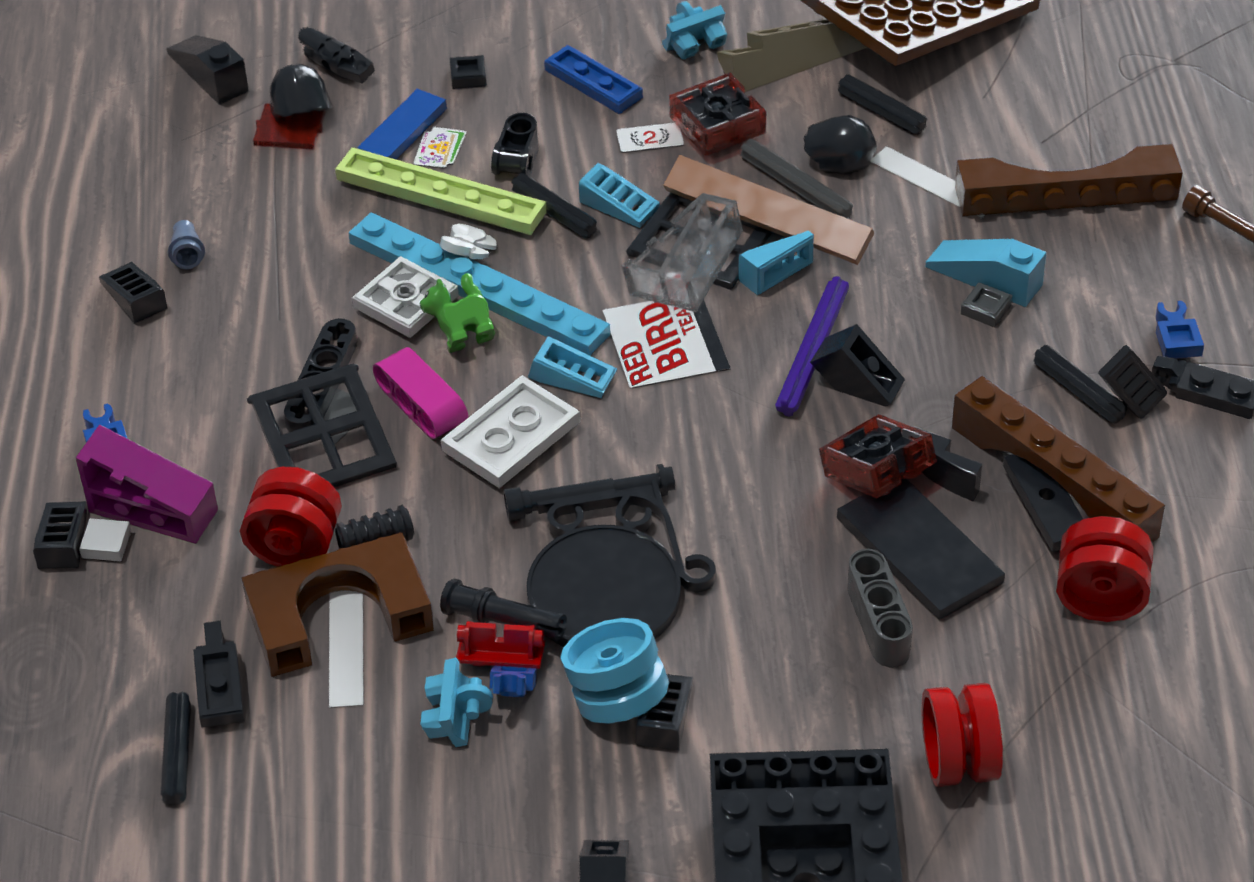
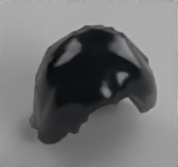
M303 64L288 65L276 72L269 86L270 111L276 121H279L280 116L288 117L295 113L303 114L310 113L313 110H329L332 107L323 79L315 69Z
M851 115L832 117L812 124L808 127L807 134L804 135V151L812 160L819 164V169L826 173L851 174L866 169L870 165L871 158L877 149V142L869 125Z

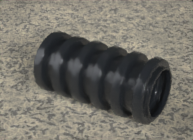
M404 505L397 506L396 511L388 508L385 510V514L382 515L379 512H374L372 518H368L367 515L361 516L360 521L357 522L354 518L350 519L347 525L339 522L335 528L339 549L398 533H403L404 538L409 541L413 539L414 535L412 519Z

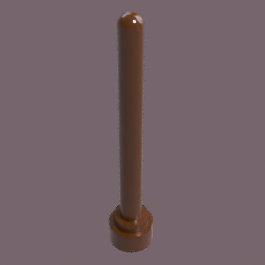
M1195 185L1191 188L1183 201V211L1194 217L1201 216L1205 218L1208 216L1254 243V225L1217 205L1215 198L1212 197V193L1200 185Z

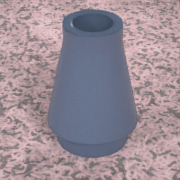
M180 220L173 226L168 256L179 268H194L204 258L205 247L197 235L193 223L187 220Z

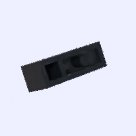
M195 35L166 48L167 54L219 105L249 92L244 59L227 42Z

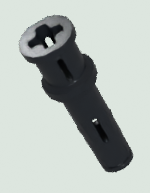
M454 578L446 583L441 594L440 609L443 614L448 616L457 613L471 617L477 623L493 621L504 625H535L536 630H543L544 636L557 641L565 633L566 626L559 625L560 623H567V616L565 614L498 597L496 592L489 587L476 589L463 585L460 579Z

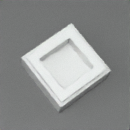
M90 518L79 548L81 558L122 561L131 533L129 521Z

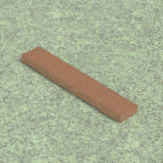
M679 155L663 184L668 192L784 237L810 231L814 234L813 248L856 265L859 264L874 235L871 227Z

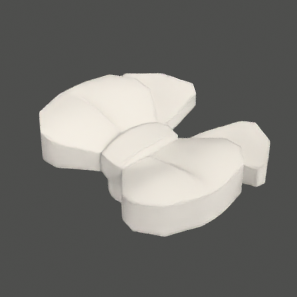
M460 223L452 225L451 237L442 236L440 241L442 249L456 255L469 256L471 259L489 258V252L484 249L495 250L497 246L496 240L490 235H486L483 230Z

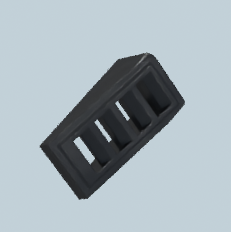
M133 262L99 276L100 283L134 324L168 308L165 292L162 287Z
M1127 345L1123 346L1099 370L1098 374L1117 398L1124 402L1128 409L1140 419L1144 418L1167 395L1165 387Z
M86 501L46 503L33 548L38 569L79 567L81 555L79 548L84 535L88 509Z
M667 674L669 680L668 688L680 689V691L668 689L664 697L675 698L678 701L662 699L654 708L675 710V712L651 708L644 714L639 715L636 725V745L680 750L693 677ZM651 718L672 721V723L651 720Z

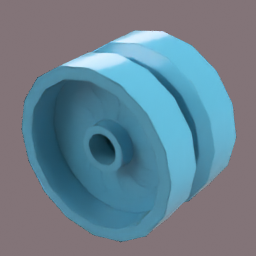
M618 618L597 623L573 636L563 648L561 661L567 678L573 686L572 692L582 717L592 722L609 724L627 721L644 714L656 706L667 693L669 680L664 665L658 656V648L653 633L648 624L638 619Z

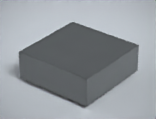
M978 282L961 304V314L995 328L1012 305L1013 295Z

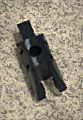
M303 27L298 32L300 43L305 45L303 49L305 56L333 73L362 84L375 72L372 61L341 41L309 27Z

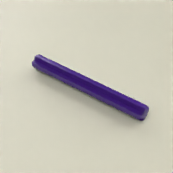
M834 276L827 283L777 399V411L783 412L787 417L793 416V413L799 409L815 371L810 361L824 339L830 335L849 290L848 282L843 281L840 276Z

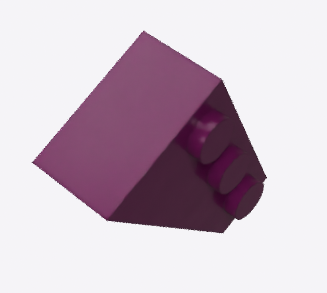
M100 424L76 456L89 513L117 521H129L130 525L196 544L218 511L214 485L211 481Z

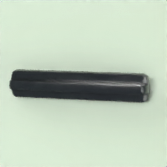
M846 74L843 79L839 80L838 91L844 96L913 134H920L922 130H925L927 117L850 74Z
M520 173L517 178H513L511 182L513 184V192L545 201L548 215L582 237L589 238L592 233L595 234L597 231V220L530 176Z
M1043 345L1040 349L1036 350L1033 361L1042 370L1111 423L1116 424L1121 419H1124L1128 408L1124 402L1051 346Z
M183 691L180 693L171 692L166 697L161 796L163 803L167 805H180L186 799L191 702L189 695Z

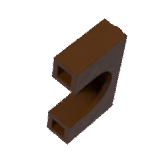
M403 533L381 537L373 541L341 548L330 553L241 577L246 604L271 677L312 666L309 641L301 619L306 609L314 601L333 592L354 591L374 600L384 615L394 642L434 631L431 603Z

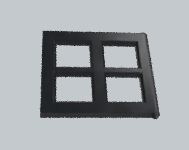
M670 192L627 248L626 253L628 256L732 290L739 280V255L753 248L763 246L772 232ZM679 204L709 214L698 230L667 220ZM724 219L754 228V231L743 246L712 236ZM660 229L690 239L679 256L648 246ZM706 244L736 254L725 271L694 262Z
M353 363L250 395L247 398V403L253 406L277 468L282 466L295 467L288 450L321 440L333 468L318 475L329 481L333 487L397 467L395 457L357 372L359 370L357 364ZM345 383L356 411L324 421L313 392ZM302 396L314 425L281 434L270 405ZM363 426L375 456L343 466L331 436Z

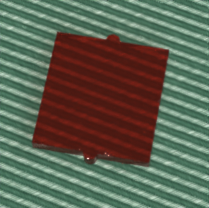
M265 103L261 118L256 120L257 130L253 144L254 146L314 150L319 133L323 132L322 123L326 110H313L310 113L303 114L295 113L288 117L280 116L279 121H276L271 114L270 103Z

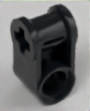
M515 113L506 119L500 138L495 144L492 153L491 170L493 174L499 175L501 172L515 174L525 173L531 176L534 160L539 151L537 121L534 116L528 113Z

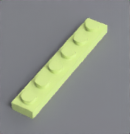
M353 147L335 169L336 179L339 181L528 235H532L547 213L545 201Z

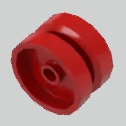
M284 466L267 470L258 477L240 527L242 542L253 555L277 567L326 554L342 508L340 495L329 481L314 472L299 467Z
M1114 517L1086 518L1071 525L1062 535L1056 593L1061 604L1073 614L1094 621H1120L1139 614L1148 604L1151 591V568L1154 547L1149 535L1138 525Z
M988 683L964 685L958 696V701L955 694L948 687L925 689L922 694L921 705L922 730L926 760L933 784L937 787L959 784L965 774V767L969 776L976 783L999 780L1003 766V745L998 708L991 686Z

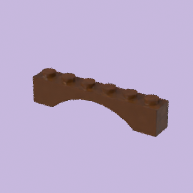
M1173 144L1138 146L1110 163L1075 171L1028 169L1003 162L996 158L957 160L955 190L962 216L1178 200L1183 172Z
M979 377L955 394L952 429L980 449H997L1010 452L1036 465L1056 480L1077 501L1089 518L1100 516L1121 518L1138 525L1149 535L1152 543L1159 538L1165 504L985 377Z

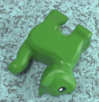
M468 273L461 277V286L468 295L467 297L451 303L449 291L442 280L437 279L436 285L427 289L424 298L420 301L423 313L437 318L442 332L447 337L449 353L462 350L466 346L464 341L468 339L467 331L476 333L478 344L490 341L495 336L494 327L489 318L488 303L479 288L473 283V276Z

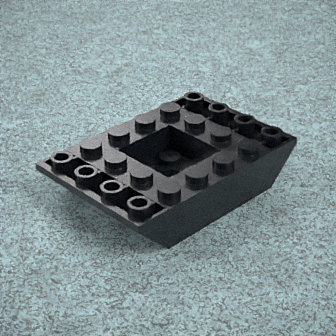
M889 749L710 753L714 882H902Z

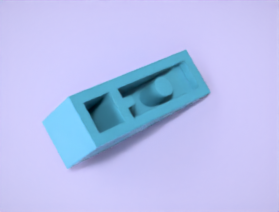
M1014 239L943 240L926 261L925 267L974 287L980 282L1013 295V303L1026 307L1043 285L1047 252Z

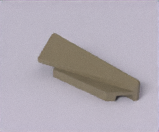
M821 19L747 32V44L749 47L718 51L717 58L726 77H729L731 87L733 86L735 89L738 87L744 93L867 47L847 32L840 30L828 19Z

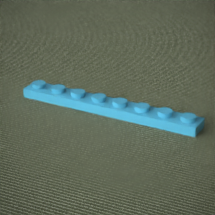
M372 212L348 232L350 244L390 263H393L401 256L457 285L459 296L463 298L468 295L462 289L461 277L466 273L473 276V283L479 288L486 299L489 310L545 337L549 336L587 355H591L611 335L609 323L466 256L450 253L442 249L440 244Z

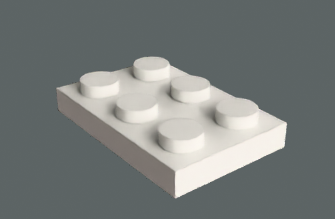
M521 375L441 439V448L443 452L496 487L501 488L579 424L580 411Z

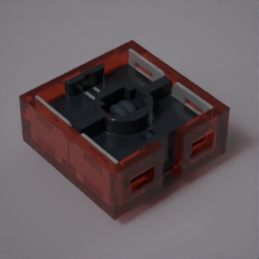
M731 72L669 95L670 118L704 156L766 133L767 111L752 95H745V87Z
M880 414L819 448L825 477L875 498L889 494L893 488L902 483V478L910 479L917 477L923 470L937 462L930 433Z

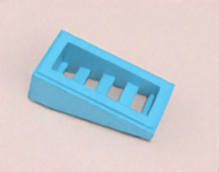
M599 163L579 182L580 203L638 228H641L660 206L659 201L613 170ZM635 205L640 206L636 211L632 210Z
M806 231L740 254V282L756 295H759L813 263L814 234Z
M548 336L532 362L528 378L547 385L602 398L615 376L617 368ZM578 371L585 372V375L578 374ZM593 375L601 376L598 383L591 380Z

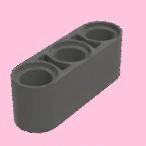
M873 549L858 550L851 555L849 560L847 589L850 600L876 662L886 667H899L904 665L910 657L912 621L883 554Z

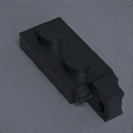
M1157 356L1152 367V373L1163 386L1176 393L1175 398L1246 419H1252L1254 415V380L1185 360Z
M221 620L205 622L206 645L196 646V649H193L201 728L245 722L236 643L234 641L224 642Z

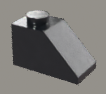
M858 324L826 337L810 361L834 390L882 406H888L892 403L905 381V378Z
M584 840L580 852V882H628L629 840Z

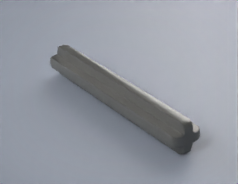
M749 139L746 143L742 144L741 156L803 198L817 207L839 216L848 218L852 215L853 204L758 141Z

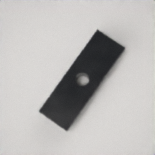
M1014 454L1004 456L1003 467L1052 552L1060 550L1062 535L1071 525L1083 520L1072 498L1056 480L1036 465Z

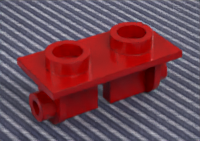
M467 621L466 625H458L457 642L460 643L456 658L461 664H471L474 666L492 665L540 669L545 648L543 630H536L535 625L505 624L504 637H497L496 624Z

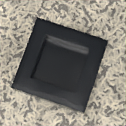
M484 55L450 58L452 89L487 86Z

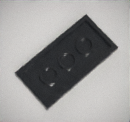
M902 474L889 480L888 484L880 488L887 487V493L871 495L869 491L837 508V519L867 549L877 550L883 554L891 573L939 620L1004 583L1005 573Z

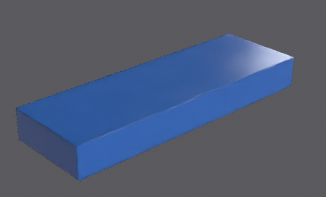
M569 45L544 60L545 71L618 114L643 98V88Z
M417 88L357 149L397 159L447 109L446 99Z

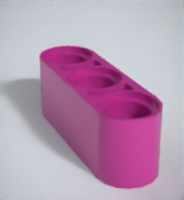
M405 347L373 365L374 377L383 392L431 439H435L454 429L468 418V411L461 397L411 348Z

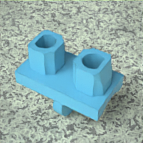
M687 1L678 3L676 7L677 14L669 17L670 23L666 26L667 38L662 41L666 51L674 49L682 60L698 53L700 45L697 40L704 38L709 48L714 49L723 46L727 38V32L723 25L725 11L721 5L703 11L700 6L692 8Z
M452 658L445 660L444 672L442 674L426 677V697L432 705L440 704V707L422 711L420 724L430 739L448 736L454 746L459 747L468 745L470 719H477L479 713L488 711L491 708L493 694L488 687L482 685L481 679L464 676L459 670V660Z

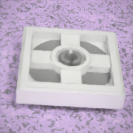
M400 256L352 297L353 308L411 338L434 318L430 314L423 313L420 307V301L424 298L427 289L435 286L437 279H441L451 295L452 302L459 296L458 286Z

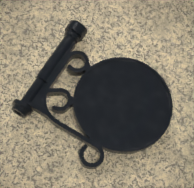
M657 464L656 473L615 480L609 478L535 491H521L520 487L503 490L508 521L525 519V515L532 514V511H538V514L547 513L548 528L553 535L557 536L537 555L527 577L528 605L555 613H563L567 616V623L559 624L566 626L563 637L558 641L553 640L557 644L564 647L573 636L587 627L618 618L638 619L648 624L654 639H656L669 627L676 616L680 604L681 586L692 592H703L714 585L716 566L713 560L707 556L693 554L685 558V568L687 570L693 568L704 569L708 572L705 577L692 578L685 571L672 521L661 497L668 495V491L675 490V479L671 466L664 467L663 464ZM630 505L646 508L645 516L641 520L628 521L623 518ZM617 506L615 509L616 525L584 527V511ZM651 511L661 519L664 525L672 556L658 541L644 533L652 524ZM572 513L576 515V520L571 524L563 525L555 521L556 518L562 515Z

